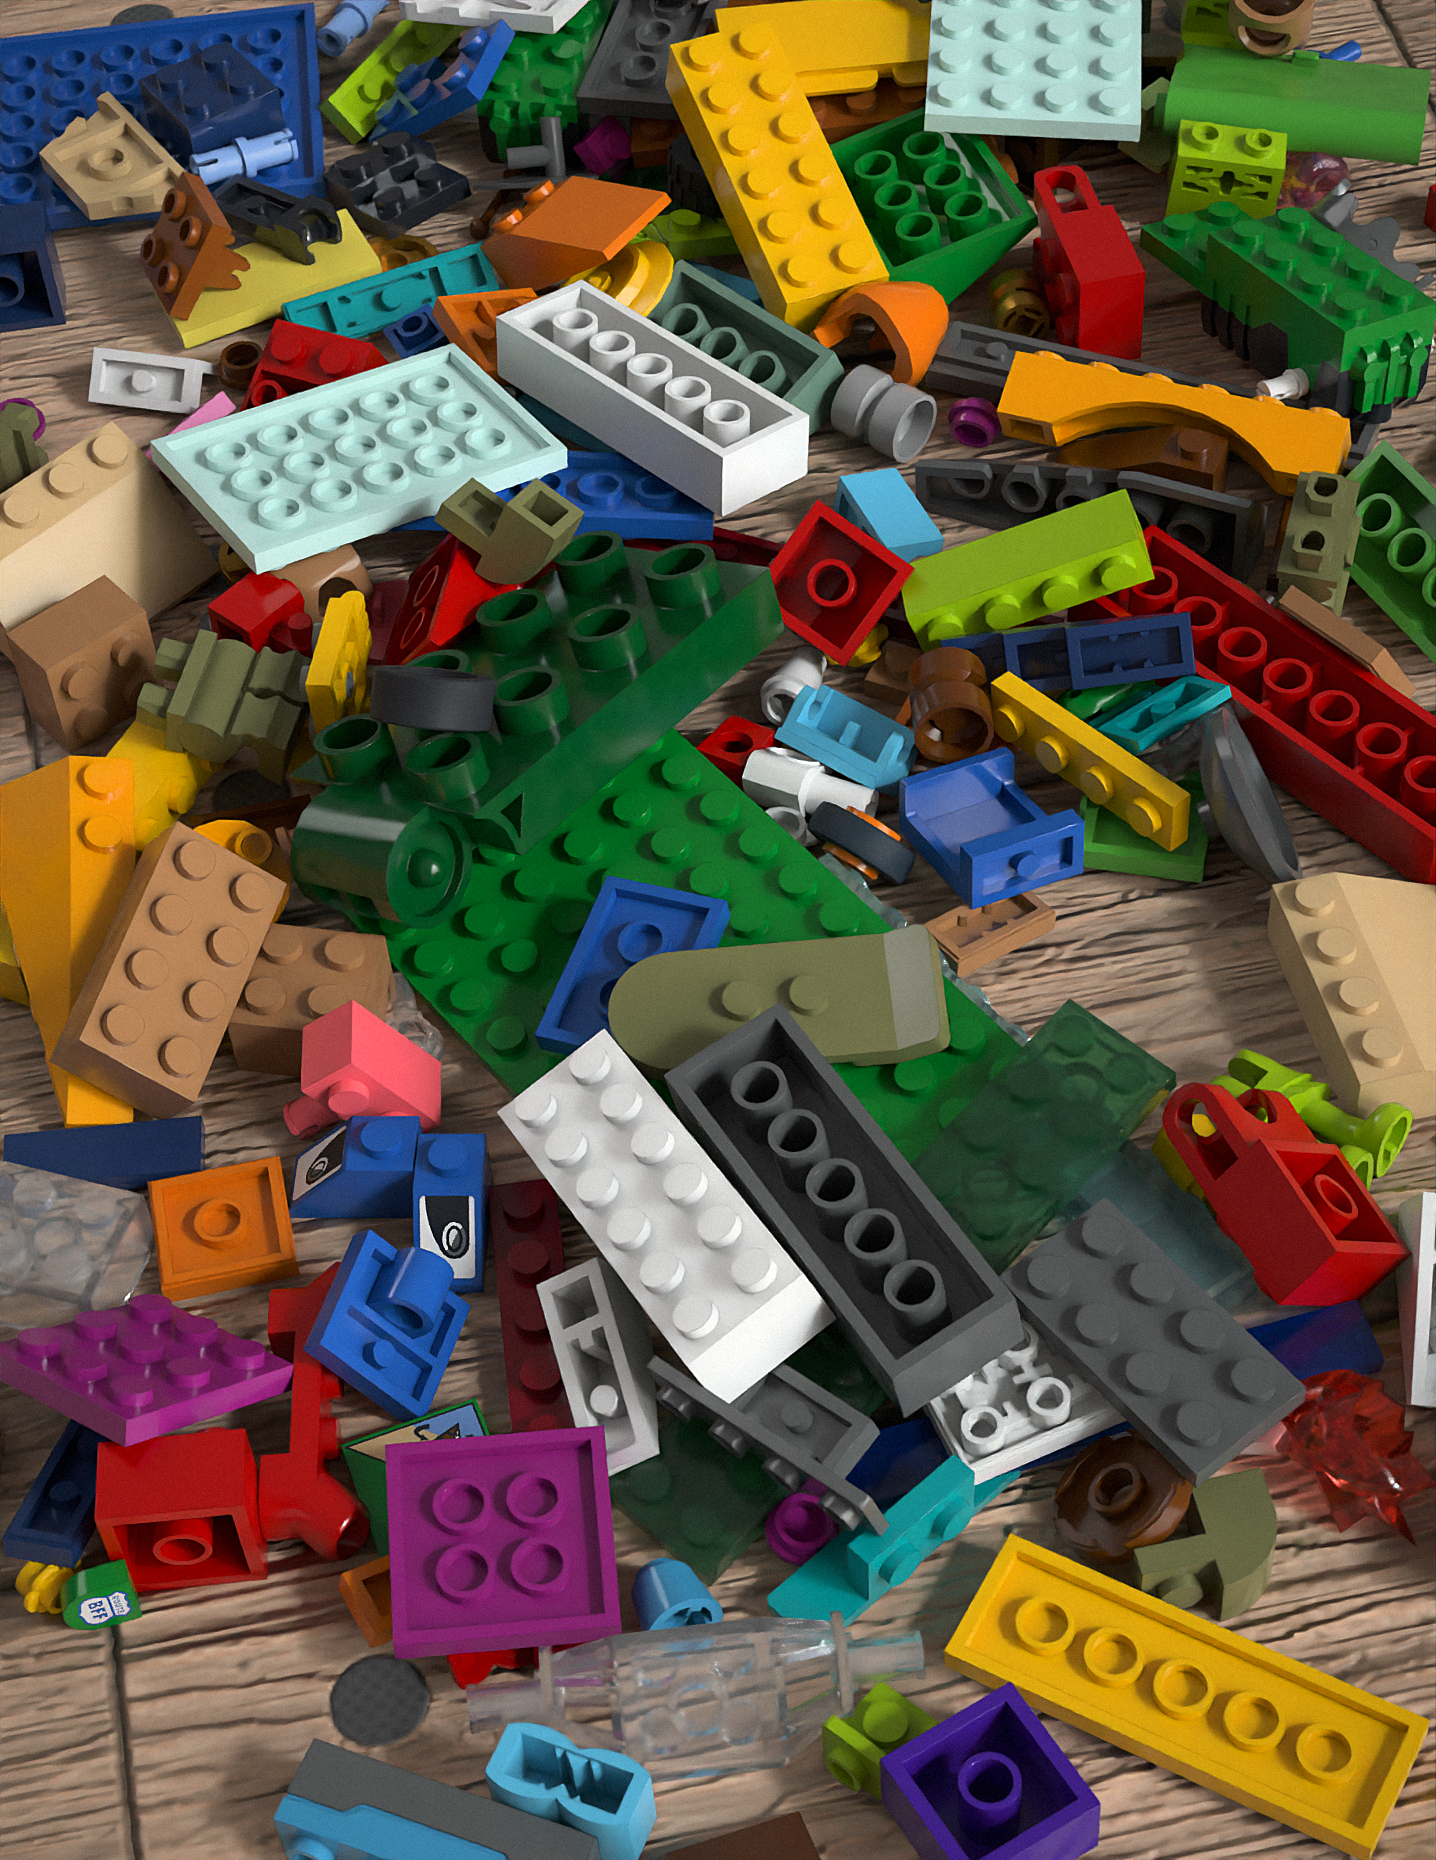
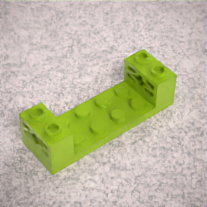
M1229 0L1184 1L1180 38L1184 43L1243 50L1237 40L1229 35ZM1181 119L1177 138H1171L1164 219L1169 215H1184L1208 208L1210 204L1220 201H1230L1238 205L1241 210L1255 220L1273 215L1285 173L1287 133Z

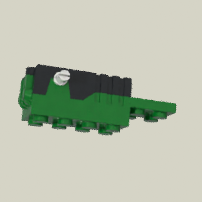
M1220 201L1210 204L1208 208L1184 215H1169L1163 221L1141 227L1139 246L1202 292L1200 313L1203 331L1211 337L1218 336L1220 344L1228 350L1234 348L1236 356L1244 362L1251 361L1252 368L1268 379L1257 384V387L1260 388L1256 390L1257 396H1269L1278 400L1289 397L1292 400H1297L1308 410L1313 407L1328 408L1340 414L1342 418L1349 419L1350 423L1361 419L1371 424H1381L1389 421L1392 409L1416 401L1426 384L1430 353L1434 350L1431 346H1434L1433 332L1436 318V301L1418 290L1413 283L1402 279L1380 264L1378 259L1367 255L1351 244L1343 235L1326 227L1312 217L1308 211L1299 207H1288L1279 210L1277 214L1255 220L1241 210L1238 205L1230 201Z

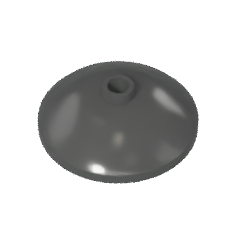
M1223 708L1212 713L1204 729L1199 759L1202 789L1206 800L1196 804L1200 819L1208 835L1211 838L1222 835L1228 846L1243 864L1274 884L1302 879V867L1293 837L1255 751L1240 725L1227 709Z

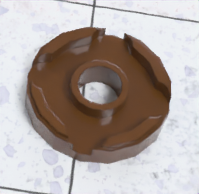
M1135 1428L1126 1429L1130 1436H1123L1114 1441L1110 1435H1107L1091 1443L1072 1460L1057 1484L1054 1501L1059 1508L1057 1512L1058 1518L1053 1516L1055 1530L1081 1559L1100 1566L1128 1563L1133 1560L1134 1549L1162 1543L1174 1532L1189 1507L1193 1485ZM1128 1485H1132L1130 1492L1123 1500L1110 1505L1117 1492Z

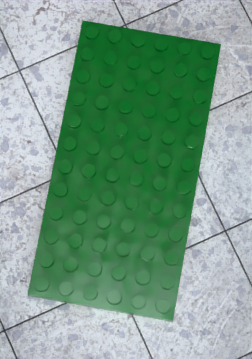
M674 728L669 730L525 855L520 856L477 846L472 851L473 860L470 882L463 899L451 916L431 929H412L396 925L386 918H368L352 910H336L357 933L385 936L392 970L514 1099L568 1057V1055L540 1049L535 1033L607 875L726 900L731 916L717 948L882 934L894 930ZM943 974L942 978L951 1036L948 1047L941 1052L902 1063L856 1066L852 1062L830 1064L934 1196H937L1061 1095L1059 1080ZM644 1076L696 1140L679 1117L667 1083Z

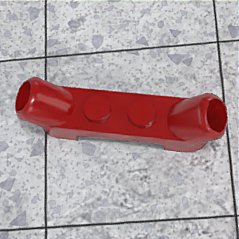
M341 1262L333 1263L307 1287L271 1289L267 1335L272 1353L293 1364L289 1453L260 1455L259 1518L265 1542L301 1539L327 1562L342 1561L351 1557L363 1546L370 1533V1511L366 1504L329 1474L330 1461L340 1460L342 1454L340 1420L338 1417H331L332 1400L343 1399L344 1380L303 1350Z

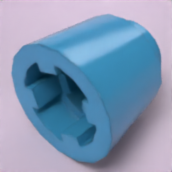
M658 1558L648 1562L638 1571L631 1590V1597L647 1647L651 1652L663 1657L683 1655L697 1649L713 1636L723 1618L722 1607L685 1562L670 1558Z

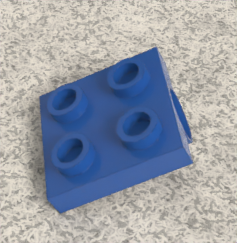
M371 1229L353 1235L303 1350L400 1422L405 1423L427 1415L471 1306L449 1290L455 1273L452 1266L444 1258L422 1248L409 1247L397 1250Z

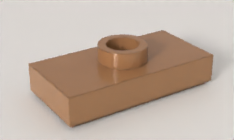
M1027 891L973 910L964 903L923 925L938 942L941 967L957 980L1053 930L1056 912L1031 891Z

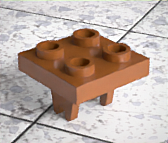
M182 171L175 187L171 188L164 197L162 214L153 233L148 234L142 243L139 262L168 315L188 321L204 287L237 290L241 287V282L236 275L231 273L234 270L246 272L250 269V264L245 257L224 246L225 244H233L235 238L231 233V227L200 176Z

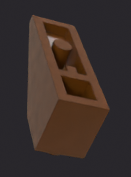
M1171 425L1069 442L1063 445L1055 463L1113 471L1141 472L1224 494L1227 488L1231 437L1205 432L1200 429Z

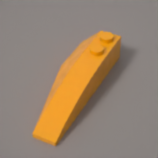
M69 755L0 786V906L4 918H7L14 941L13 951L19 970L22 969L30 996L29 1006L34 1023L38 1025L45 1047L44 1057L65 1129L133 1122V1106L49 1062L136 868L133 759Z

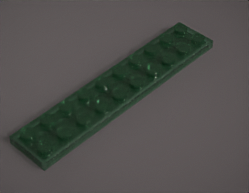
M1069 998L910 1166L999 1277L1177 1086L1176 1072ZM833 1322L782 1361V1363L867 1417L888 1397ZM672 1414L658 1429L660 1453L617 1472L609 1480L610 1500L615 1508L676 1560L685 1562L698 1578L710 1588L765 1529L768 1514L786 1496L793 1494L777 1484L764 1472L761 1466L765 1461L752 1452L748 1451L742 1459L738 1458L711 1437L708 1433L711 1425L696 1415L690 1423H686Z

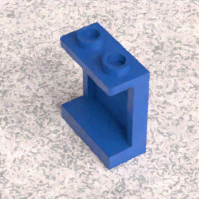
M1001 747L904 778L899 783V831L972 910L1083 873L1085 821L1072 808L1047 816L1016 784L1014 779L1015 756L1007 747Z

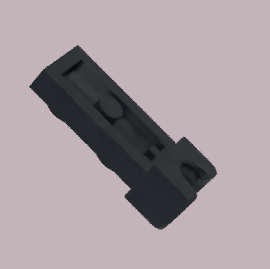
M239 174L234 175L211 193L231 229L281 248L283 257L307 266L315 263L314 254L307 249L312 243L324 241L330 244H337L342 241V227L334 206L330 202L312 195L301 199Z

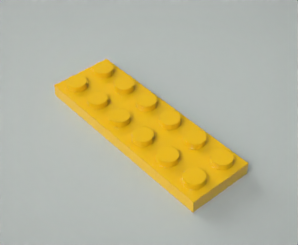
M1012 1533L1009 1534L944 1650L945 1667L995 1690L1011 1681L1029 1706L1361 1860H1370L1426 1738L1430 1720Z

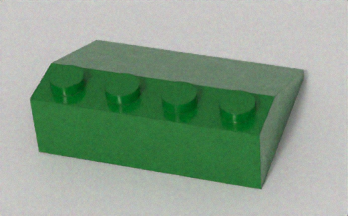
M924 106L829 145L889 273L888 281H915L931 285L944 298L947 306L1037 227L1039 221L1035 211L980 135L924 131Z

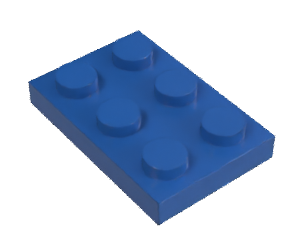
M607 875L536 1030L535 1038L540 1049L569 1056L605 1028L610 1035L608 1004L612 990L619 978L637 962L656 954L717 948L731 916L727 901Z

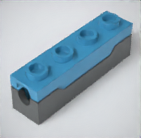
M313 1738L287 1790V1797L283 1798L273 1817L284 1852L289 1860H601L597 1837L316 1738Z

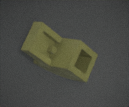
M472 477L441 503L434 521L455 535L461 542L469 545L482 555L474 571L475 573L496 583L519 584L534 577L567 547L585 512L537 478L513 499L506 502Z
M1261 1468L1208 1478L1197 1488L1193 1486L1185 1519L1191 1537L1134 1549L1131 1587L1180 1609L1188 1608L1196 1604L1201 1598L1211 1596L1220 1622L1237 1617L1251 1608L1265 1592L1271 1577L1278 1524L1276 1510Z

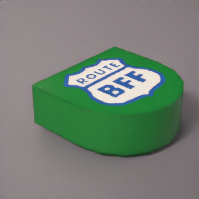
M124 1559L78 1572L70 1577L59 1590L63 1620L68 1626L78 1630H97L143 1617L139 1597Z

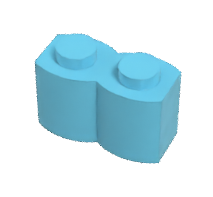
M523 1722L508 1724L485 1770L492 1801L597 1837L601 1860H638L657 1819L651 1776L639 1763L626 1755L612 1750L600 1748L578 1749L566 1736L543 1725Z

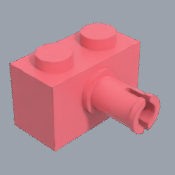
M354 1000L345 1003L303 1027L301 1091L305 1095L287 1102L283 1109L286 1126L294 1136L299 1134L300 1140H309L318 1132L341 1120L346 1121L352 1116H419L423 1134L441 1125V1062Z

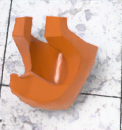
M915 281L858 283L836 298L828 307L814 331L808 334L810 338L829 349L851 335L854 320L860 313L869 315L876 321L872 338L867 342L868 348L870 350L886 348L894 350L896 355L894 369L880 371L890 375L893 381L898 384L904 383L914 387L920 383L946 333L949 311L944 298L933 286Z

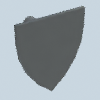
M548 116L539 118L542 145L506 149L508 170L545 166V172L473 184V190L532 188L546 179H550L554 185L571 176L594 180L599 179L598 175L586 167L565 168L560 116Z

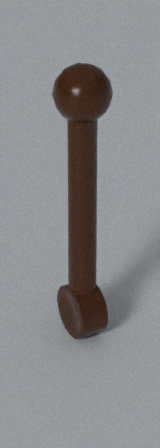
M506 169L502 175L503 178L523 175V172L520 169ZM499 189L481 218L475 219L470 223L469 231L474 238L483 239L489 234L490 227L488 224L512 189Z

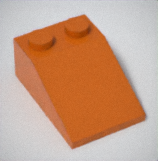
M571 176L554 185L550 179H546L534 186L523 196L527 204L520 211L517 207L513 208L491 225L496 233L481 245L480 248L510 290L532 288L535 292L609 261L672 201L666 192Z

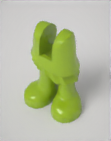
M1243 1048L1229 1061L1228 1070L1231 1077L1217 1075L1209 1082V1084L1224 1087L1235 1099L1251 1088L1275 1090L1282 1093L1294 1106L1307 1127L1340 1148V1151L1368 1191L1373 1175L1381 1178L1393 1164L1407 1138L1413 1120L1410 1109L1396 1102L1379 1105L1366 1120L1353 1116L1329 1102L1333 1091L1327 1083L1314 1082V1077L1311 1074L1295 1071L1264 1055ZM1264 1108L1259 1109L1255 1118L1268 1123L1266 1110Z

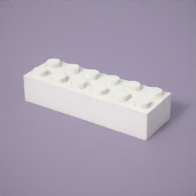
M579 280L496 317L498 376L717 515L723 517L807 475L808 414L584 280Z
M605 1028L497 1112L685 1365L704 1388L730 1404L837 1318L807 1277Z

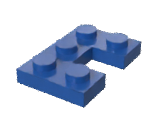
M500 19L484 29L477 26L470 30L458 45V49L461 51L458 59L449 68L437 56L419 66L415 63L408 65L394 80L393 85L396 87L392 98L378 110L375 116L378 124L368 141L372 144L378 138L399 131H406L414 136H418L480 102L516 33L503 19Z

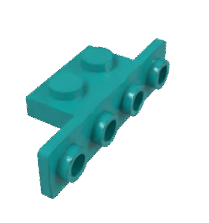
M942 1446L875 1503L890 1525L881 1537L876 1536L860 1524L852 1532L845 1529L767 1596L768 1610L811 1651H820L892 1587H896L907 1580L918 1565L940 1545L956 1537L967 1526L972 1517L1021 1475L1022 1465L975 1485V1472L955 1454L949 1457Z

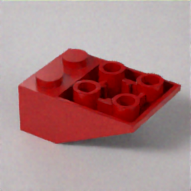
M276 318L239 412L389 363L372 343Z

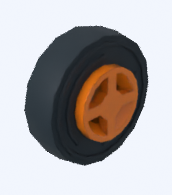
M823 801L817 807L807 826V830L824 843L823 851L870 880L875 881L879 877L889 883L900 886L914 866L916 856L899 843L901 837L896 832L852 806L848 805L844 809L836 804Z

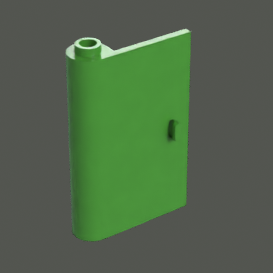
M1184 43V58L1175 65L1168 94L1158 93L1154 125L1163 126L1162 136L1166 138H1177L1181 119L1212 122L1219 125L1287 133L1286 151L1315 152L1312 154L1418 166L1426 121L1431 70L1319 58L1318 52L1307 50H1293V55L1284 54L1280 57H1259L1241 49Z

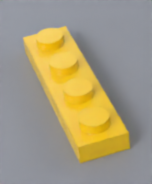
M1010 671L991 682L994 731L1003 740L1015 744L1038 760L1046 770L1056 773L1084 792L1092 802L1103 805L1129 823L1137 833L1149 837L1167 851H1173L1188 840L1190 793Z

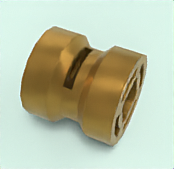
M1014 269L999 274L991 281L987 289V300L994 315V323L997 330L1039 340L1047 333L1050 327V314L1042 299L1043 293L1040 283L1034 274L1027 270Z

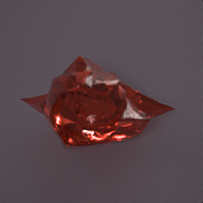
M1353 1369L1326 1371L1304 1380H1299L1306 1387L1305 1402L1281 1420L1286 1430L1275 1445L1277 1452L1288 1455L1292 1458L1293 1462H1297L1312 1473L1340 1534L1370 1514L1417 1547L1398 1502L1435 1487L1436 1481L1411 1453L1415 1432L1404 1430L1406 1406L1399 1404L1384 1391L1383 1381L1355 1373Z

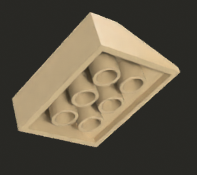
M112 421L0 494V650L13 663V657L6 638L7 632L103 575H106L146 611L149 624L220 575V566L151 460Z
M1330 872L1273 884L1267 937L1343 1111L1366 1120L1379 1105L1396 1102L1410 1109L1413 1120L1436 1115V886L1340 872Z

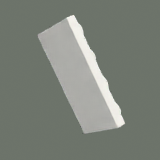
M1020 1313L1025 1335L1024 1340L922 1406L948 1456L951 1457L955 1454L975 1472V1485L1126 1421Z

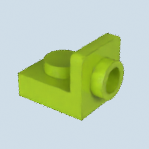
M880 1679L844 1721L832 1714L821 1726L825 1765L830 1773L845 1787L853 1791H859L861 1788H864L882 1802L880 1759L938 1725L939 1722Z

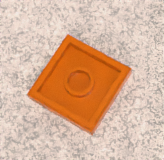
M279 1155L147 1182L161 1290L163 1296L169 1298L172 1302L300 1276L292 1221L288 1208L289 1203L284 1172Z

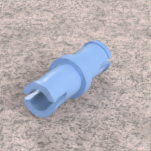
M343 0L335 8L334 17L317 32L316 35L320 36L316 38L319 48L328 56H340L355 38L363 37L371 29L373 19L381 10H384L389 5L390 1Z
M289 128L250 140L243 136L234 138L229 146L198 155H190L191 172L193 175L199 174L206 186L230 179L236 174L246 178H253L258 170L289 161H297L298 149L296 141L288 142V139L293 137Z

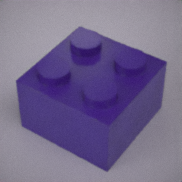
M1011 1681L880 1759L882 1803L922 1860H1075L1098 1846L1100 1801Z

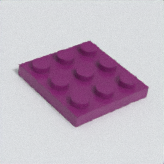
M156 1294L135 1296L130 1300V1304L106 1311H85L77 1314L73 1321L54 1327L25 1329L18 1333L17 1338L0 1343L1 1381L123 1447L131 1446L292 1390V1363L266 1351L261 1343L241 1339L219 1328L214 1320L196 1317L172 1305V1301L169 1298Z
M604 1425L385 1444L393 1647L396 1660L622 1639Z

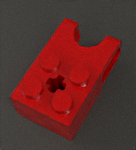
M1076 165L1053 166L1036 172L1034 175V206L1038 215L1041 237L1033 240L1032 263L1034 273L1043 293L1042 299L1048 308L1050 316L1053 315L1056 321L1055 328L1058 344L1125 360L1141 358L1145 270L1113 204L1101 206L1086 173ZM1055 188L1066 189L1073 192L1075 196L1069 202L1057 203L1052 190Z
M1191 1082L1177 1089L1169 1099L1162 1115V1124L1168 1139L1217 1212L1216 1222L1220 1230L1229 1240L1239 1245L1254 1268L1253 1277L1257 1286L1266 1296L1276 1301L1278 1305L1355 1306L1412 1255L1336 1144L1318 1143L1294 1106L1282 1093L1275 1090L1251 1088L1235 1099L1229 1091L1220 1085ZM1201 1102L1205 1105L1207 1113L1217 1126L1215 1133L1208 1137L1199 1135L1195 1132L1192 1125V1113L1196 1105ZM1264 1108L1266 1110L1268 1123L1255 1118L1259 1109Z

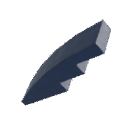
M1189 611L1066 622L940 638L941 648H962L979 657L985 666L989 695H991V682L1008 671L1039 692L1069 687L1073 690L1196 674Z

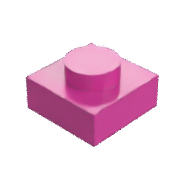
M607 115L600 119L573 147L588 169L598 175L599 181L617 183L634 164L631 154V137L615 116Z

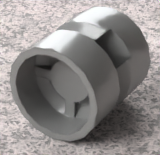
M863 364L854 368L839 386L832 403L831 424L836 431L856 441L869 443L879 453L897 462L905 463L913 459L928 441L935 425L937 405L931 395L908 384H898L893 381L890 375L872 366Z

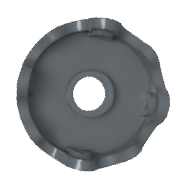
M1346 177L1311 207L1309 213L1312 217L1332 231L1343 235L1347 241L1367 255L1378 259L1380 264L1402 279L1413 283L1421 292L1436 281V278L1431 273H1428L1419 281H1415L1420 273L1419 267L1412 261L1399 262L1394 258V247L1400 236V227L1391 217H1381L1366 225L1353 223V215L1358 208L1359 202L1354 194L1345 193L1352 185Z

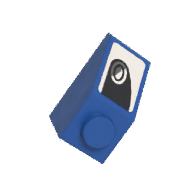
M352 1116L298 1154L295 1159L288 1207L291 1218H413V1181L418 1134H423L420 1117Z
M418 1134L413 1181L414 1248H422L434 1252L452 1266L455 1274L449 1290L453 1293H484L490 1227L488 1194L489 1186L493 1185L494 1182L486 1134Z

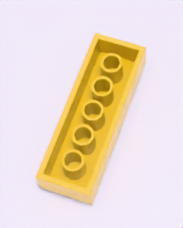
M770 19L671 44L669 46L666 89L766 311L800 332L808 334L814 331L828 307L836 298L858 283L888 281L889 273ZM860 313L855 320L869 317V315Z

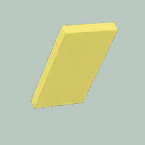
M345 208L337 211L342 227V241L337 244L319 241L309 245L307 249L314 254L316 259L312 265L306 266L285 258L281 248L260 240L232 250L245 257L250 264V269L246 272L234 270L231 273L239 278L241 287L237 290L204 287L188 321L168 315L155 289L154 292L185 349H190L281 315L280 307L284 303L383 273L380 260Z

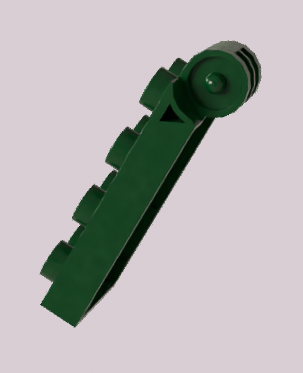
M590 531L574 536L567 547L553 559L555 567L547 575L541 577L527 589L505 592L485 602L476 613L479 627L450 650L430 652L404 665L465 671L493 678L495 680L491 728L489 730L458 732L404 727L373 720L369 713H363L339 719L323 728L314 739V747L317 754L290 774L291 779L313 783L323 790L302 812L292 836L290 853L294 881L303 896L320 906L336 910H352L368 918H386L396 925L412 929H431L446 921L460 905L471 876L472 851L477 846L520 856L525 855L786 631L770 568L716 560L713 549L699 543L676 545L657 552L624 547L621 536L613 531Z

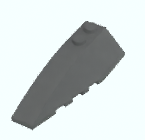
M919 459L915 466L916 498L926 512L997 531H1004L1126 488L1142 531L1154 524L1212 565L1244 584H1247L1264 550L1267 506L1251 500L1141 472L1113 471L1041 461L999 459Z

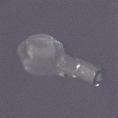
M401 972L390 975L388 994L393 1017L386 1023L440 1061L445 1050L442 1035L437 1028L423 1018L422 1012H418L414 989Z

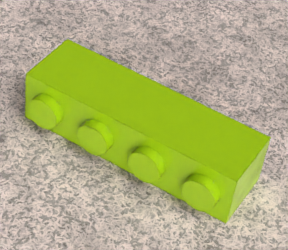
M1125 488L908 563L916 570L901 591L906 618L923 652L926 653L933 649L941 648L940 638L1005 630L1155 579L1142 527Z

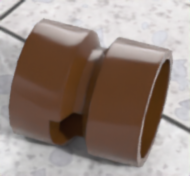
M957 647L936 648L922 654L911 665L907 675L916 746L923 755L931 760L947 764L981 754L989 747L994 736L985 666L978 656L966 649Z

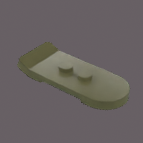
M913 924L882 934L656 954L637 962L619 978L612 990L608 1004L610 1036L642 1075L665 1082L664 1074L778 1002L783 1004L829 1064L852 1062L856 1066L902 1063L941 1052L948 1047L951 1038L938 942L923 924Z

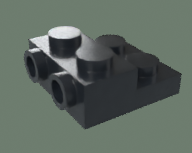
M406 131L393 132L378 138L372 143L369 150L336 161L332 164L329 171L322 175L329 202L334 206L336 212L346 208L357 225L389 241L472 195L467 176L438 163L433 144Z

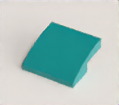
M1185 675L1167 687L1152 684L1087 724L1136 756L1231 698L1232 694L1229 685L1193 675Z

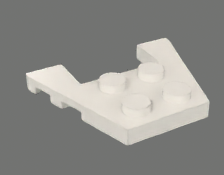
M399 0L401 18L410 21L486 28L503 19L512 30L555 34L589 0Z

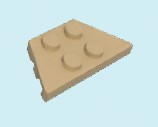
M109 91L101 94L96 99L99 110L87 121L84 118L77 117L66 127L62 136L53 139L39 152L43 170L89 220L162 211V203L166 193L175 187L182 171L186 172Z

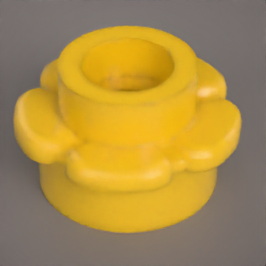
M79 1558L74 1569L28 1561L20 1571L15 1582L16 1589L25 1598L24 1608L30 1613L36 1611L43 1613L46 1610L51 1614L62 1612L59 1590L70 1577L83 1571L81 1558Z

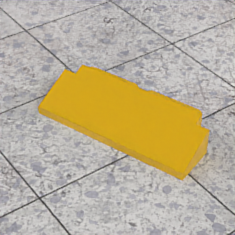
M806 0L715 9L716 33L770 19L806 97L869 91L876 86L878 78L893 77L894 81L902 87L927 85L932 1L922 4L917 0Z

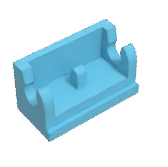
M897 468L839 476L833 511L907 563H910L917 556H929L942 551L943 536Z
M821 684L818 690L808 685L803 687L797 695L783 726L778 727L774 736L779 741L820 761L856 782L896 798L899 794L900 781L907 778L920 751L915 744L912 729L824 684Z

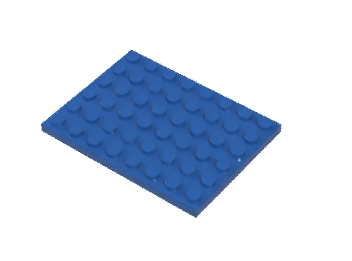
M314 2L0 38V206L44 200L52 232L59 229L85 226L102 227L111 223L136 220L153 221L160 218L162 211L89 220L43 170L39 152L53 139L62 136L66 127L77 117L84 118L87 121L99 110L96 99L101 94L109 91L187 173L192 174L150 131L139 80L156 73L164 66L179 63L201 53L209 46L219 45L226 41L278 88L285 128H289L293 134V137L288 139V142L295 140L298 149L297 161H289L258 170L256 176L249 179L301 199L308 195L319 199H326L327 192L322 179V175L326 173L323 118L322 111L318 108L322 101L319 52L316 39L318 37L316 35L317 19ZM229 179L207 185L210 193H213Z

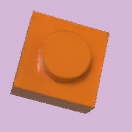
M389 1554L342 1573L338 1585L341 1596L371 1649L393 1640Z

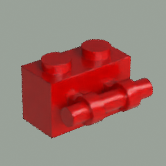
M252 570L207 605L212 630L214 633H218L217 640H237L245 643L258 653L266 646L275 653L284 654L297 650L303 656L310 659L313 658L312 618L304 612L305 600L302 593L288 579H279L268 571L256 575Z

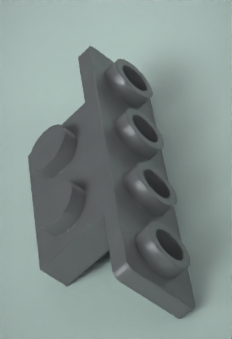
M654 1356L647 1364L646 1369L661 1387L655 1397L667 1410L686 1423H690L696 1415L711 1425L708 1429L711 1437L736 1457L742 1459L750 1451L765 1462L761 1466L764 1472L790 1493L797 1495L801 1488L804 1487L818 1496L820 1499L816 1503L817 1506L839 1526L852 1532L860 1524L878 1537H881L890 1526L872 1498L845 1480L880 1434L872 1419L782 1362L730 1404L657 1356Z

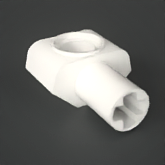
M778 747L755 750L749 756L742 775L744 793L756 804L765 807H790L799 811L803 817L812 816L823 801L836 804L844 809L848 805L873 818L877 811L879 802L877 790L832 777V768L797 751Z

